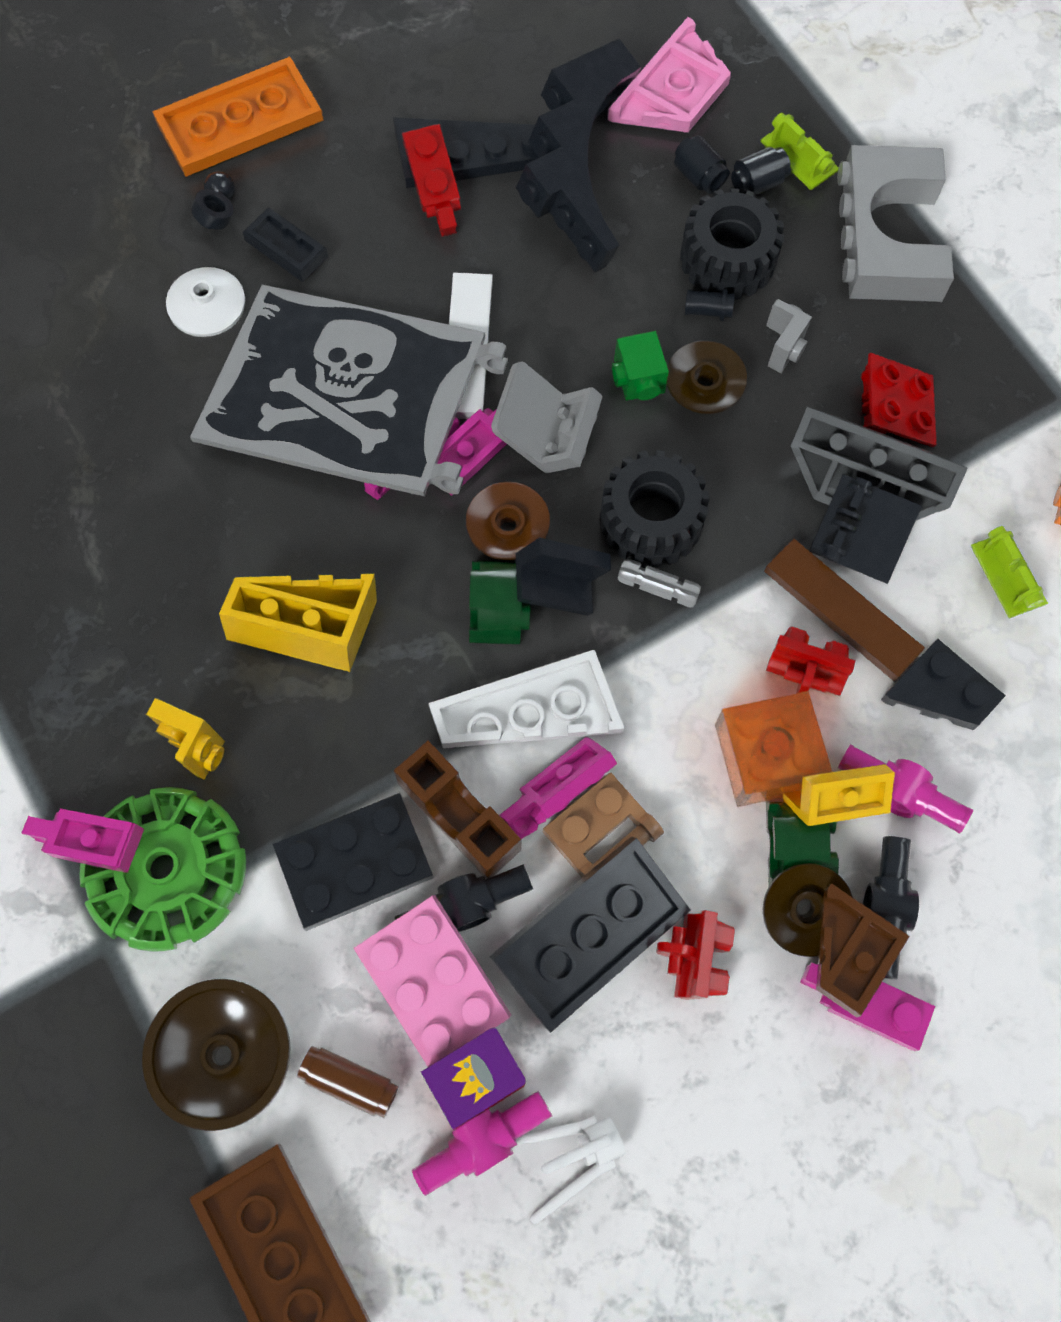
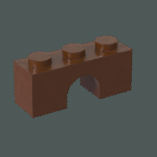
M426 741L394 770L398 785L486 879L497 874L521 851L522 839L491 806L488 808L484 807L470 793L461 781L459 772L429 741Z

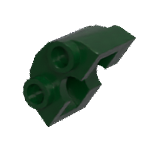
M472 561L469 595V643L520 644L521 630H529L530 604H522V602L517 601L516 562Z
M766 802V828L770 843L768 885L785 869L803 863L819 864L838 874L837 852H831L830 834H835L837 822L807 826L784 802Z

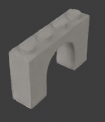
M851 145L846 161L840 162L838 185L844 187V193H842L840 198L839 215L840 217H845V225L841 234V249L847 250L842 278L843 282L849 284V299L943 301L954 280L951 245L907 244L893 240L879 230L871 216V211L886 204L935 205L946 181L943 148Z

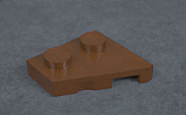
M831 883L825 890L823 897L816 990L856 1018L860 1017L910 936Z

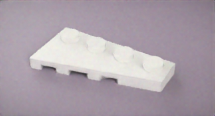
M595 650L429 703L443 748L622 734L625 729Z

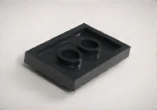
M400 793L273 844L305 931L434 878Z

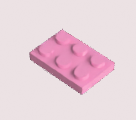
M435 895L353 948L427 1067L511 1017L510 1011Z

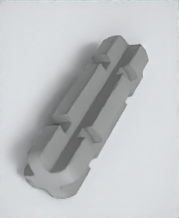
M625 559L618 573V580L621 583L632 587L636 583L640 585V590L671 600L672 597L677 598V603L687 607H693L696 604L701 591V586L698 583L685 579L684 583L678 581L679 577L648 565L646 569L642 568V563L632 559Z

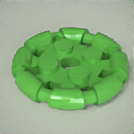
M164 787L150 789V794L135 798L132 795L118 803L103 816L132 822L144 828L128 873L80 863V887L86 889L88 897L85 906L94 922L104 933L112 939L120 937L128 941V946L134 949L151 952L169 951L177 949V944L190 939L193 943L201 940L226 919L231 912L227 908L235 894L240 895L244 885L246 854L245 849L240 848L237 840L240 831L234 820L222 806L212 799L205 801L196 797V791ZM155 811L157 821L142 825V815ZM188 813L197 817L191 829L180 825L182 818ZM219 842L222 853L209 858L205 845ZM162 855L171 856L174 862L172 872L162 879L153 878L150 871L153 861ZM114 877L118 889L106 893L104 882ZM208 880L219 885L211 901L201 896L208 887ZM133 905L143 911L137 924L128 920V914ZM182 909L185 922L171 926L167 914Z

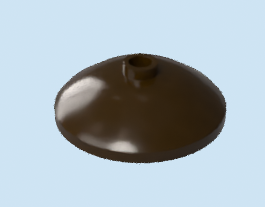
M212 979L193 984L170 998L156 1014L148 1029L142 1053V1068L147 1089L157 1106L168 1117L186 1127L204 1131H219L242 1125L259 1115L273 1101L284 1083L289 1068L291 1052L288 1028L276 1005L264 993L246 983L229 979ZM222 1047H228L231 1051L229 1062L224 1065L218 1064L216 1060L218 1050Z

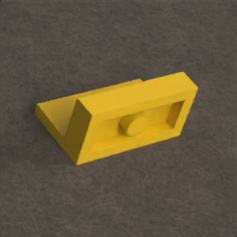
M883 764L804 776L802 790L783 793V802L807 826L887 814L891 811L895 772Z

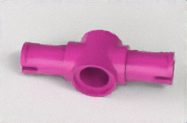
M849 745L837 767L840 770L885 764L895 772L891 813L903 818H912L914 814L921 817L924 814L959 834L963 831L974 810L937 791L938 786L931 783L933 776L926 768L906 759H898L895 763L888 760L887 763H884L853 745Z
M539 1091L502 1113L499 1110L491 1113L488 1109L452 1132L454 1137L448 1140L447 1148L412 1169L414 1179L422 1193L427 1196L462 1173L465 1176L474 1173L477 1177L512 1155V1148L518 1145L516 1139L552 1117Z

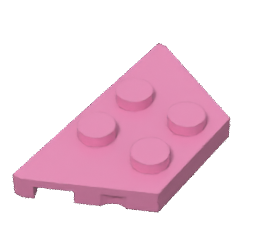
M686 18L608 110L609 121L689 132L728 86L731 75L730 71L723 61L715 56V50L708 40L702 42L696 34V24L693 19Z

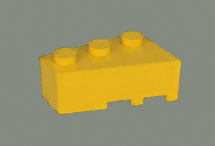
M361 574V579H333V575H319V580H292L291 576L235 577L219 612L226 640L350 672L377 602L375 574Z

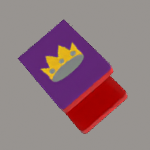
M490 1028L421 1071L422 1076L453 1130H456L474 1117L519 1091L526 1083L523 1073L496 1028Z

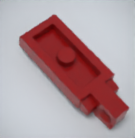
M440 124L403 132L402 139L422 211L426 212L427 218L436 216L442 237L456 234L457 224L454 211L461 210L460 195Z

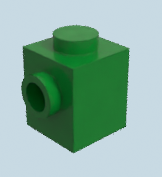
M656 331L617 338L614 356L615 363H612V376L615 386H622L626 401L634 399L650 400L659 394L665 393L669 371Z

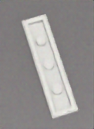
M453 273L449 325L485 332L486 338L483 345L488 344L492 274ZM479 364L474 366L455 416L458 419H469L479 409L484 411L486 369Z

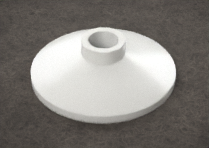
M213 267L197 268L181 275L172 284L166 297V309L173 324L181 331L198 337L215 336L229 330L241 318L245 308V294L240 282L229 272Z

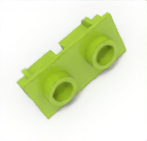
M778 114L772 122V126L775 127L774 131L763 137L760 141L766 148H783L789 157L791 172L810 190L838 172L839 168L832 160V153L825 151L811 137L807 138L805 131L794 122V117L790 114Z
M1004 526L997 527L988 533V539L971 545L1009 619L1048 604L1043 595V588L1037 584L1013 539L1012 531H1006Z

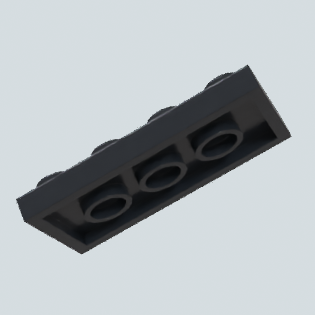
M630 837L489 957L545 1029L551 1033L690 912L691 909L639 840L635 837Z

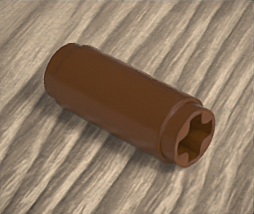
M311 1046L297 1074V1078L304 1080L306 1085L374 1117L378 1115L385 1118L399 1087L391 1083V1079L327 1049H319Z

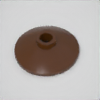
M499 482L484 488L472 499L466 514V528L472 543L484 554L499 560H516V552L539 537L546 539L550 527V514L543 498L532 488L516 482ZM504 523H512L516 528L512 531H504L500 527Z

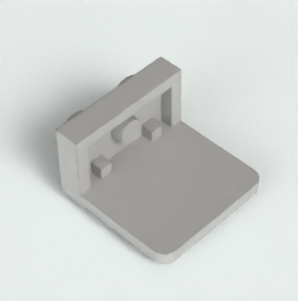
M521 361L514 363L511 367L491 428L497 437L544 473L580 467L586 454V447L593 425L596 422L603 396L593 387L562 394L530 366Z

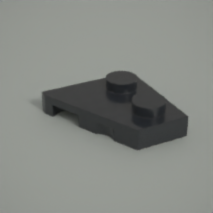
M937 639L881 700L890 706H895L896 703L921 710V715L934 719L944 718L951 721L954 725L975 730L1006 695L942 641Z

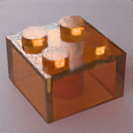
M809 691L723 708L715 722V728L737 807L783 798V793L802 790L804 776L832 772Z

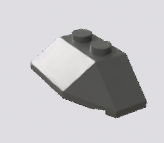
M808 406L791 444L792 451L814 500L829 505L842 475L845 474L854 479L859 477L870 481L874 487L921 505L922 508L916 520L949 509L968 469L965 466L919 447Z

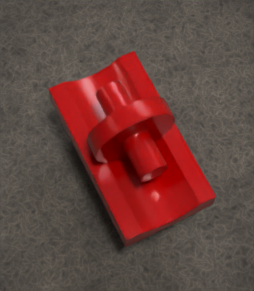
M792 626L788 628L784 636L779 635L768 661L766 671L783 676L785 680L797 683L796 697L805 699L810 688L823 693L829 692L838 696L841 695L848 677L854 670L856 661L849 658L848 645L834 640L826 642L823 649L809 645L810 636L807 632Z
M703 910L699 914H686L683 927H673L671 942L657 943L656 953L669 957L667 974L677 976L674 992L675 998L685 1000L705 999L708 996H723L728 993L730 978L728 971L712 967L713 951L720 953L730 952L734 943L735 929L732 926L717 921L718 913Z

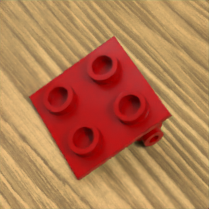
M870 352L868 354V365L865 366V370L861 373V380L863 381L862 402L864 403L862 405V412L866 414L864 416V427L882 434L889 432L931 447L937 446L933 375Z

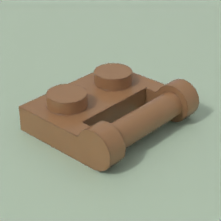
M611 772L543 828L544 835L582 878L630 837L637 838L643 846L647 841L654 842L664 834L657 820L642 808ZM630 818L637 827L594 864L589 862L584 855Z

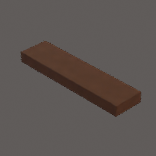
M793 539L766 566L764 572L894 682L925 649L917 640L797 540Z

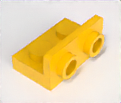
M155 698L146 715L159 725L156 732L168 738L170 744L179 748L175 759L196 777L204 780L208 772L215 771L221 763L225 751L222 746L225 741L204 719Z

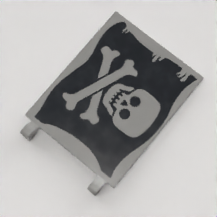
M262 285L190 438L192 442L424 497L430 484L439 487L447 493L459 494L464 481L463 477H459L462 469L461 465L453 462L437 463L474 366L479 364L491 373L504 374L508 363V358L504 357L507 346L500 342H490L483 345L486 337L485 332Z

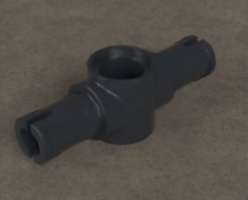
M884 836L879 876L874 877V883L867 885L863 905L907 934V931L914 930L919 912L918 892L911 890L912 882L907 880L911 840L897 836ZM900 953L885 978L898 979Z
M522 864L488 879H485L484 875L477 878L475 873L453 878L437 887L439 894L435 896L458 932H461L491 919L490 912L497 910V904L534 889L525 866ZM408 911L394 916L395 920L404 915L405 913H407Z

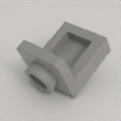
M779 299L773 304L767 322L768 328L781 334L774 345L768 367L782 373L790 360L797 363L808 343L804 338L812 317L804 313L799 307L787 304Z

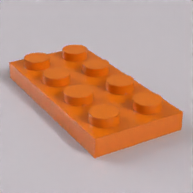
M291 57L152 111L156 123L185 177L323 121L322 110Z

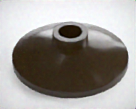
M713 341L689 343L676 351L667 366L669 371L667 379L669 392L680 405L693 412L702 414L723 412L740 400L746 388L747 371L743 361L737 353L721 343ZM705 381L708 382L711 386H703L700 385L699 382Z
M798 864L782 871L769 885L763 900V920L771 938L784 950L798 956H819L825 890L832 883L853 898L849 886L835 871L819 864ZM803 899H808L811 904L810 910L806 914H798V903Z

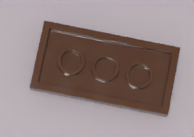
M281 1144L273 1146L189 1198L248 1322H371Z

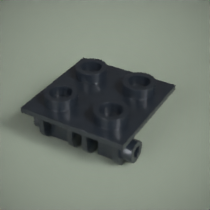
M843 474L809 551L888 584L922 506L874 487L870 481L859 477L854 479Z

